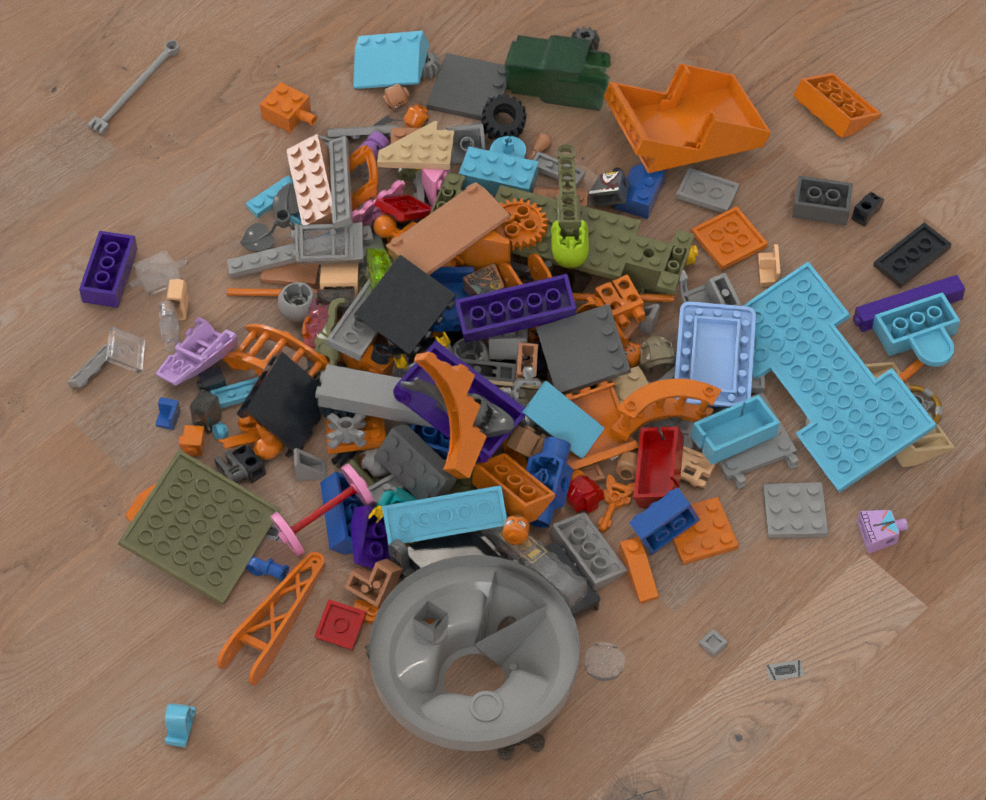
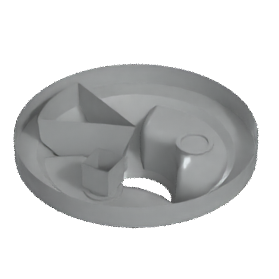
M486 555L446 558L431 563L410 574L390 592L376 614L370 634L369 657L371 674L377 694L389 713L403 727L421 739L438 746L462 751H484L503 748L518 743L540 731L551 722L567 702L573 690L579 666L578 630L575 619L564 598L546 579L533 570L510 560ZM505 618H512L516 621L497 632L499 624ZM428 619H435L432 624L425 622ZM469 654H481L490 658L499 667H502L506 681L494 692L481 691L474 696L451 692L447 693L444 678L447 669L456 659Z

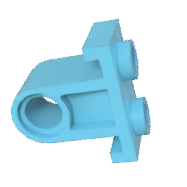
M168 704L165 714V724L168 732L165 744L186 748L196 707Z

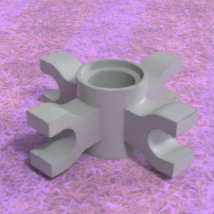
M334 413L328 415L327 420L331 421L328 424V428L336 430L326 435L331 440L327 443L328 447L335 449L340 442L351 443L354 441L359 447L367 444L366 440L362 439L365 436V432L358 430L367 425L362 420L366 416L356 413L353 418L343 417L339 419Z

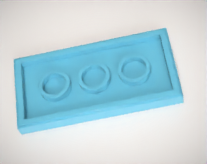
M547 381L542 384L522 412L552 437L569 442L571 444L570 451L580 459L584 458L605 429Z

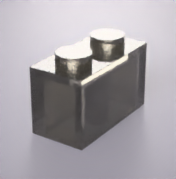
M201 389L189 407L193 425L204 426L205 433L210 435L213 425L217 424L222 418L219 398Z

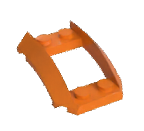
M367 145L361 146L349 155L350 174L359 164L363 165L366 161L369 169V182L351 195L352 212L357 210L363 202L366 203L370 200L372 196L376 199L379 192L376 159L372 149Z

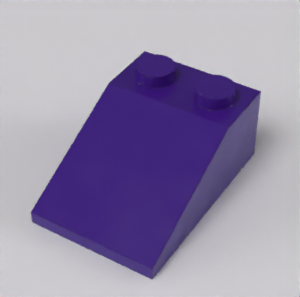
M367 505L354 508L350 528L354 564L373 570L376 562L384 559L390 560L389 544L384 516L378 523H376L377 517L375 515L369 519V514L373 511L374 507Z

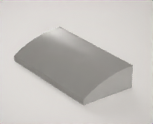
M585 512L552 524L549 535L553 541L556 540L560 546H564L569 559L575 561L579 573L588 579L592 590L597 591L627 573L628 570Z

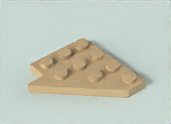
M434 121L379 150L377 167L450 170L454 131L437 130L438 121Z

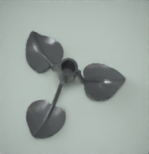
M291 183L281 188L273 199L272 206L275 211L276 221L273 222L272 229L269 231L268 227L261 223L251 225L245 231L240 241L244 248L254 252L270 249L274 244V238L271 234L274 233L276 226L281 228L289 226L291 230H295L290 215L297 214L299 208L295 189ZM303 232V241L313 239L307 232Z

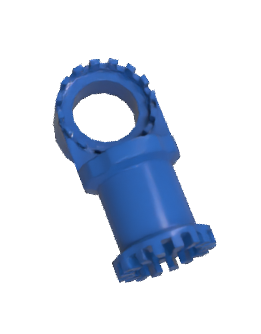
M251 557L246 565V569L253 575H270L277 578L279 582H282L287 577L286 574H288L289 566L278 564L271 558L265 562L258 559V557Z

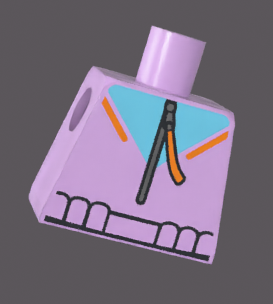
M891 510L859 512L857 523L868 553L896 544L899 539V532L908 529L906 519L895 520Z

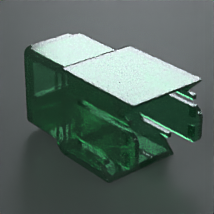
M518 35L517 40L512 41L505 61L507 89L511 90L513 94L540 97L541 101L548 104L600 111L604 99L603 96L610 76L605 72L606 68L611 66V55L607 52L589 50L591 40L558 35H551L548 39Z

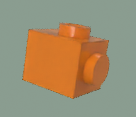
M185 425L183 436L180 435L179 447H182V451L191 457L203 456L206 439L204 426Z

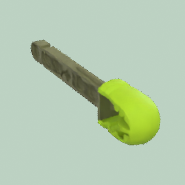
M568 144L558 147L559 195L556 196L557 221L551 227V246L554 259L559 265L565 268H576L583 264L588 257L589 237L587 223L581 220L580 196L576 195L574 148ZM563 164H570L571 166H569V167H564V166H562V165H563ZM564 176H570L571 178H570V179H564L563 177H564ZM565 201H571V202H573V203H572V204H565L564 202H565ZM565 214H572L573 216H572V217H566V216H564V215H565Z

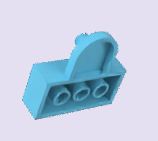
M503 136L496 139L489 151L468 147L459 171V175L465 176V183L462 188L466 189L469 185L476 182L491 195L497 194L500 185L532 193L538 177V161L525 159L526 146L522 140L514 136Z
M942 292L875 315L873 330L889 357L913 349L917 358L922 363L938 367L947 364L952 359L954 344L950 336L957 334L960 319Z

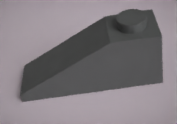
M460 358L487 380L515 381L517 364Z

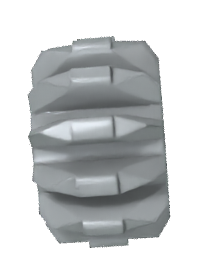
M434 51L427 53L421 76L424 80L426 77L432 79L433 75H438V71L441 68L439 56L435 55Z

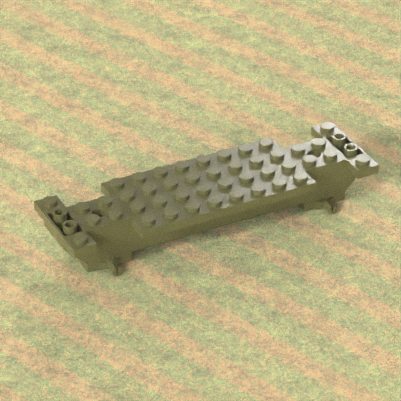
M451 172L447 173L430 214L463 192L462 187L465 183V176ZM500 185L495 196V200L498 203L501 202L505 205L506 200H509L511 203L513 198L517 202L523 198V203L530 200V205L537 203V208L542 207V213H546V218L548 219L546 236L542 237L541 243L536 241V246L534 247L530 244L529 249L524 246L522 251L518 247L512 251V246H510V253L529 257V255L536 253L544 262L549 260L552 264L559 265L554 259L551 246V227L557 221V199ZM580 205L581 220H584L588 226L589 253L583 264L571 269L613 280L628 274L638 294H644V292L660 294V292L675 295L695 234L677 230L672 243L640 236L637 234L641 226V220ZM565 214L564 216H566V217H572L573 215H572V214Z

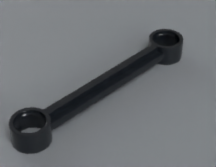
M446 331L451 347L463 338L462 331ZM435 337L429 338L428 341L424 339L420 345L422 346L420 351L428 349L437 341ZM376 344L373 348L371 359L377 364L386 365L391 357L406 353L396 346L389 347L385 344Z

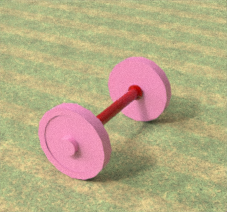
M348 463L341 467V471L350 487L294 526H288L278 512L270 516L279 531V538L284 544L287 543L297 557L304 554L305 551L298 541L296 533L355 493L365 506L372 507L375 505L374 498L367 488V483Z

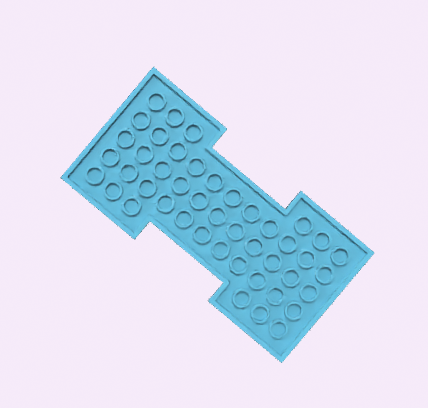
M809 261L743 305L751 307L756 312L752 376L756 380L757 377L773 371L811 423L798 431L796 435L839 493L937 428L936 423L893 368L876 379L836 327L851 316Z

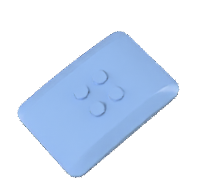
M683 303L679 315L674 379L701 381L721 389V393L713 404L716 407L729 408L740 402L744 404L745 400L750 399L756 312L754 309L747 306L713 303ZM687 398L686 403L700 405L701 401Z

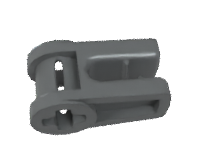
M230 450L225 452V456L231 467H228L220 456L214 458L220 472L235 483L249 478L246 468Z

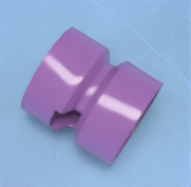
M375 131L358 149L363 145L370 147L377 162L379 150L390 145V142L382 133Z

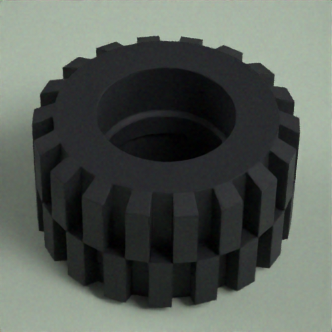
M499 94L497 98L493 96L491 101L488 100L481 116L484 134H488L490 140L492 138L496 140L503 136L519 138V135L523 133L527 118L525 106H522V102L520 100L517 102L516 97L510 98L508 94L505 97ZM498 113H507L514 121L509 125H502L496 122L494 116Z

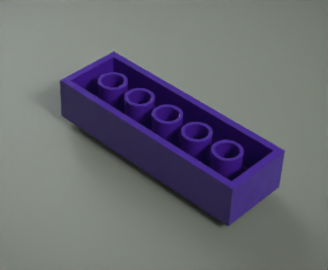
M567 274L455 300L465 343L549 324L577 314Z

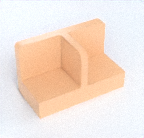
M774 244L773 253H758L760 287H771L780 281L778 244Z

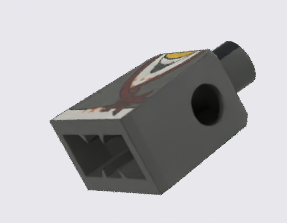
M615 167L612 172L599 175L588 195L595 207L625 204L629 182L623 170Z

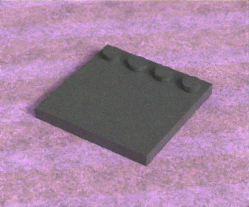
M446 53L427 102V109L481 120L486 102L488 100L491 101L493 96L497 98L499 94H502V97L505 96L513 74V67Z
M609 304L536 327L553 385L563 395L631 373Z

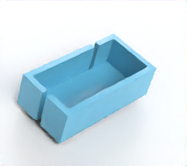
M757 395L745 400L744 404L740 402L694 422L690 437L698 448L702 449V453L709 463L713 465L776 437L780 422L762 398Z

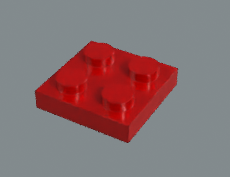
M328 599L314 637L315 639L353 651L367 612Z

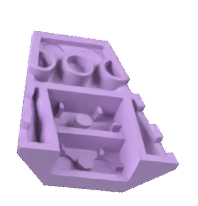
M197 317L194 321L196 323L194 328L187 330L185 333L186 339L183 343L179 342L176 345L175 349L177 351L174 355L167 357L155 373L156 376L176 386L198 375L225 357L238 345L236 333L226 329L221 334L215 331L207 320Z

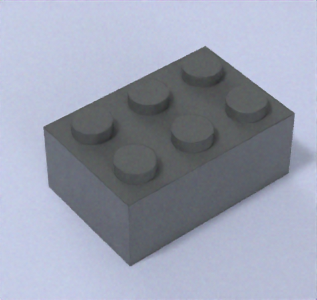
M799 176L792 217L847 225L853 183Z

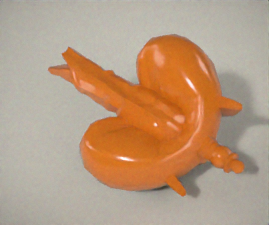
M251 416L243 419L238 418V427L243 434L219 439L218 441L225 443L223 444L225 449L254 443V453L262 460L275 458L285 446Z

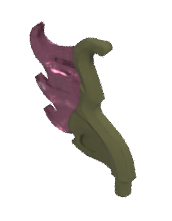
M315 298L309 305L312 323L309 325L305 322V328L311 337L310 339L304 337V342L309 347L314 348L313 350L318 354L329 357V365L337 366V363L340 362L341 352L325 345L337 325V309L339 305L347 304L348 301L345 298H337L328 305L318 306L317 302L319 299Z

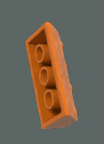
M506 453L492 457L486 463L479 462L474 466L472 484L478 489L501 485L505 511L510 516L519 515L527 519L528 522H532L539 518L555 498V493Z

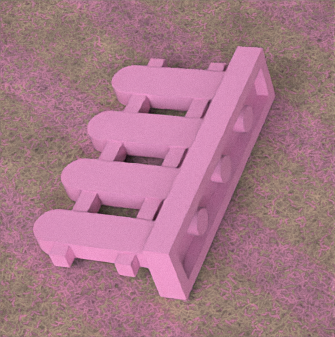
M397 180L393 183L391 189L381 191L376 199L402 195V188L405 186V182ZM376 199L373 201L368 200L362 209L352 212L353 223L362 222L363 226L370 225L372 228V222L378 216L384 214L380 211V208L374 206Z

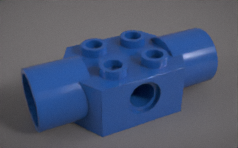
M546 437L541 453L529 457L526 471L556 494L553 501L539 518L529 522L532 526L549 528L554 510L563 507L565 504L574 469L567 464L571 444L563 439Z

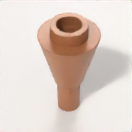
M538 133L531 153L526 159L532 160L538 151L542 153L552 145L550 136L545 133Z

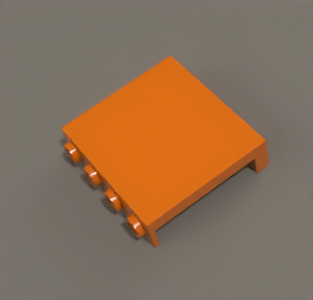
M604 381L597 384L598 388L591 390L590 387L579 390L580 394L573 396L572 393L564 395L605 428L583 459L578 458L570 451L567 464L574 469L573 471L638 448L637 441H633L632 436L626 442L610 433L612 426L623 415L617 411L620 404L613 387L616 385L615 382L609 383Z

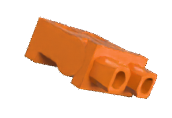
M628 274L613 280L612 283L608 282L595 288V297L600 298L605 305H610L614 320L621 330L630 325L628 319L632 317L638 323L645 320L644 302Z

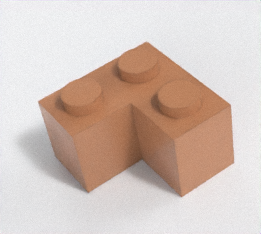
M388 559L376 562L373 571L363 566L351 571L344 588L374 606L379 607L395 588L403 568Z

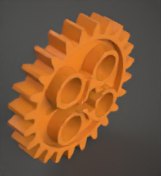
M513 198L511 203L509 200H506L505 205L501 202L499 203L511 217L493 231L510 241L512 251L516 247L522 251L524 246L529 249L530 244L535 247L536 241L542 242V237L546 236L548 229V219L546 218V213H542V207L537 208V203L530 205V200L523 203V198L519 202Z

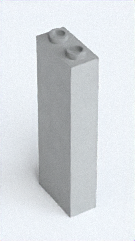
M327 364L325 372H321L320 383L322 384L321 387H317L315 395L318 398V406L433 428L427 421L395 399L393 390L401 378Z

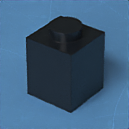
M220 366L198 374L199 381L196 384L199 392L204 393L205 398L211 397L210 390L227 386Z

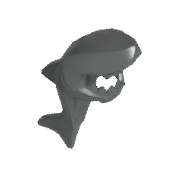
M414 378V382L401 381L400 385L402 387L425 394L437 402L435 407L448 415L444 399L437 385L419 378ZM467 393V395L475 399V402L481 405L473 426L480 428V432L485 434L486 438L507 434L514 428L513 419L500 407L490 403L482 395Z

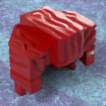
M580 475L570 481L567 493L568 504L576 513L584 509L589 514L599 508L598 503L604 500V492L594 480L589 479L588 476Z

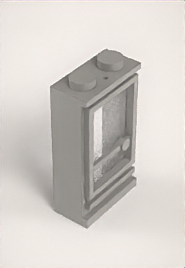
M362 222L351 223L346 227L335 229L333 224H295V230H292V241H295L296 248H292V258L296 259L297 265L364 263Z

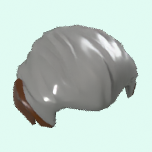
M378 448L366 450L358 457L360 468H366L375 478L388 474V470L374 457Z

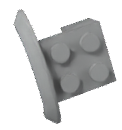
M682 270L679 278V290L683 303L701 302L742 306L726 273L713 277L706 284L688 291V276L685 270Z

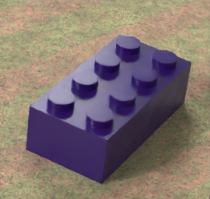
M99 231L79 288L83 303L119 307L138 250L135 236Z

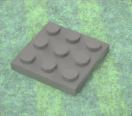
M822 482L763 484L768 539L828 536Z

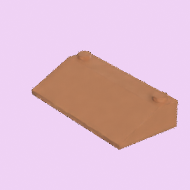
M475 182L399 237L393 238L386 247L394 262L399 255H402L430 275L511 216L484 187Z

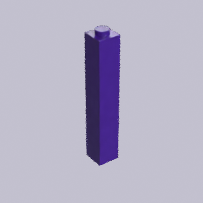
M954 275L856 307L853 322L855 326L859 327L861 332L873 329L874 318L877 314L942 292L951 304L963 300L965 287L958 275Z

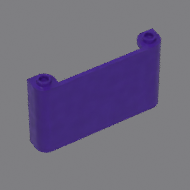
M435 341L426 352L434 353L437 359L447 362L451 366H457L458 364L467 366L469 371L475 374L468 393L482 395L487 401L509 414L514 421V428L509 433L485 439L477 462L486 463L525 418L526 415L522 413L525 408ZM415 363L395 385L393 390L394 397L398 402L406 405L450 439L449 417L444 411L435 407L437 402L425 394L400 385L401 381L414 382V378H419L436 385L431 376L419 364Z

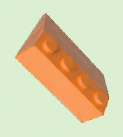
M834 73L802 78L793 94L801 105L806 106L810 110L811 114L821 119L824 125L830 127L837 136L842 138L854 135L882 115V113Z
M492 230L454 257L457 267H473L474 272L494 263L499 272L501 264L508 263L510 265V241Z

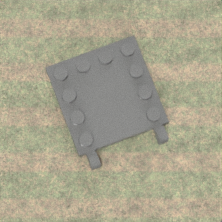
M763 392L751 396L752 398L759 395L778 419ZM727 407L714 409L713 414L727 409ZM780 422L776 437L719 461L717 464L726 480L732 479L736 488L741 489L745 487L743 482L746 481L743 474L784 459L789 469L792 470L798 467L796 463L799 460L796 456L797 449Z

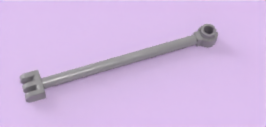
M175 40L167 41L164 52L101 119L94 116L88 123V127L104 135L110 128L107 122L169 56L178 54V42L175 44Z

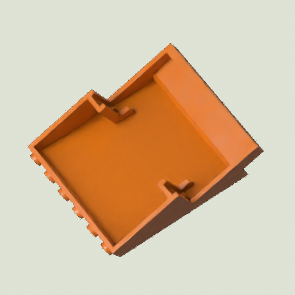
M679 63L666 93L610 81L603 96L635 154L639 156L648 173L764 147L771 133L734 74Z

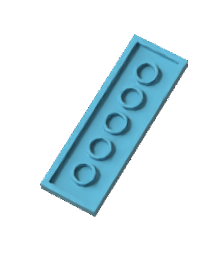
M501 485L382 506L388 544H391L395 539H399L403 543L500 527L504 526L507 519Z

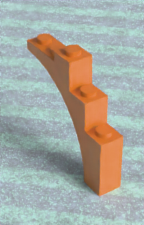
M434 353L416 354L414 361L434 380L442 394L448 412L450 444L443 470L457 479L470 478L487 437L480 432V428L473 426L481 405L475 402L473 397L467 395L475 374L470 372L469 368L465 365L451 366L447 362L440 361Z

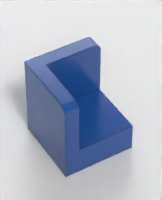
M160 397L158 401L160 412L155 424L157 427L174 430L181 412L179 401Z

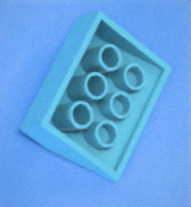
M412 31L359 36L355 47L354 89L389 87L395 84H400L401 86L419 84L430 46L424 32Z

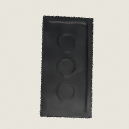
M924 222L875 260L873 266L901 288L947 252L952 244Z

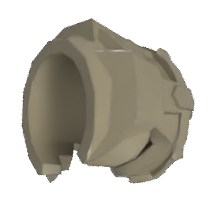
M651 335L642 344L639 367L646 371V373H653L652 367L667 364L665 366L667 371L676 365L677 352L669 340L661 336Z

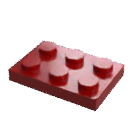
M409 194L378 198L374 205L380 208L381 212L391 214L395 217V220L400 222L419 218L424 219L432 210L431 206Z

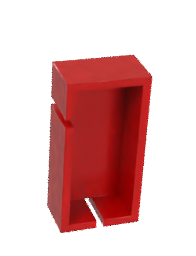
M679 426L661 427L666 440H664L658 427L641 428L633 496L639 508H649L652 503L658 502L665 497L667 492L680 487L684 436Z

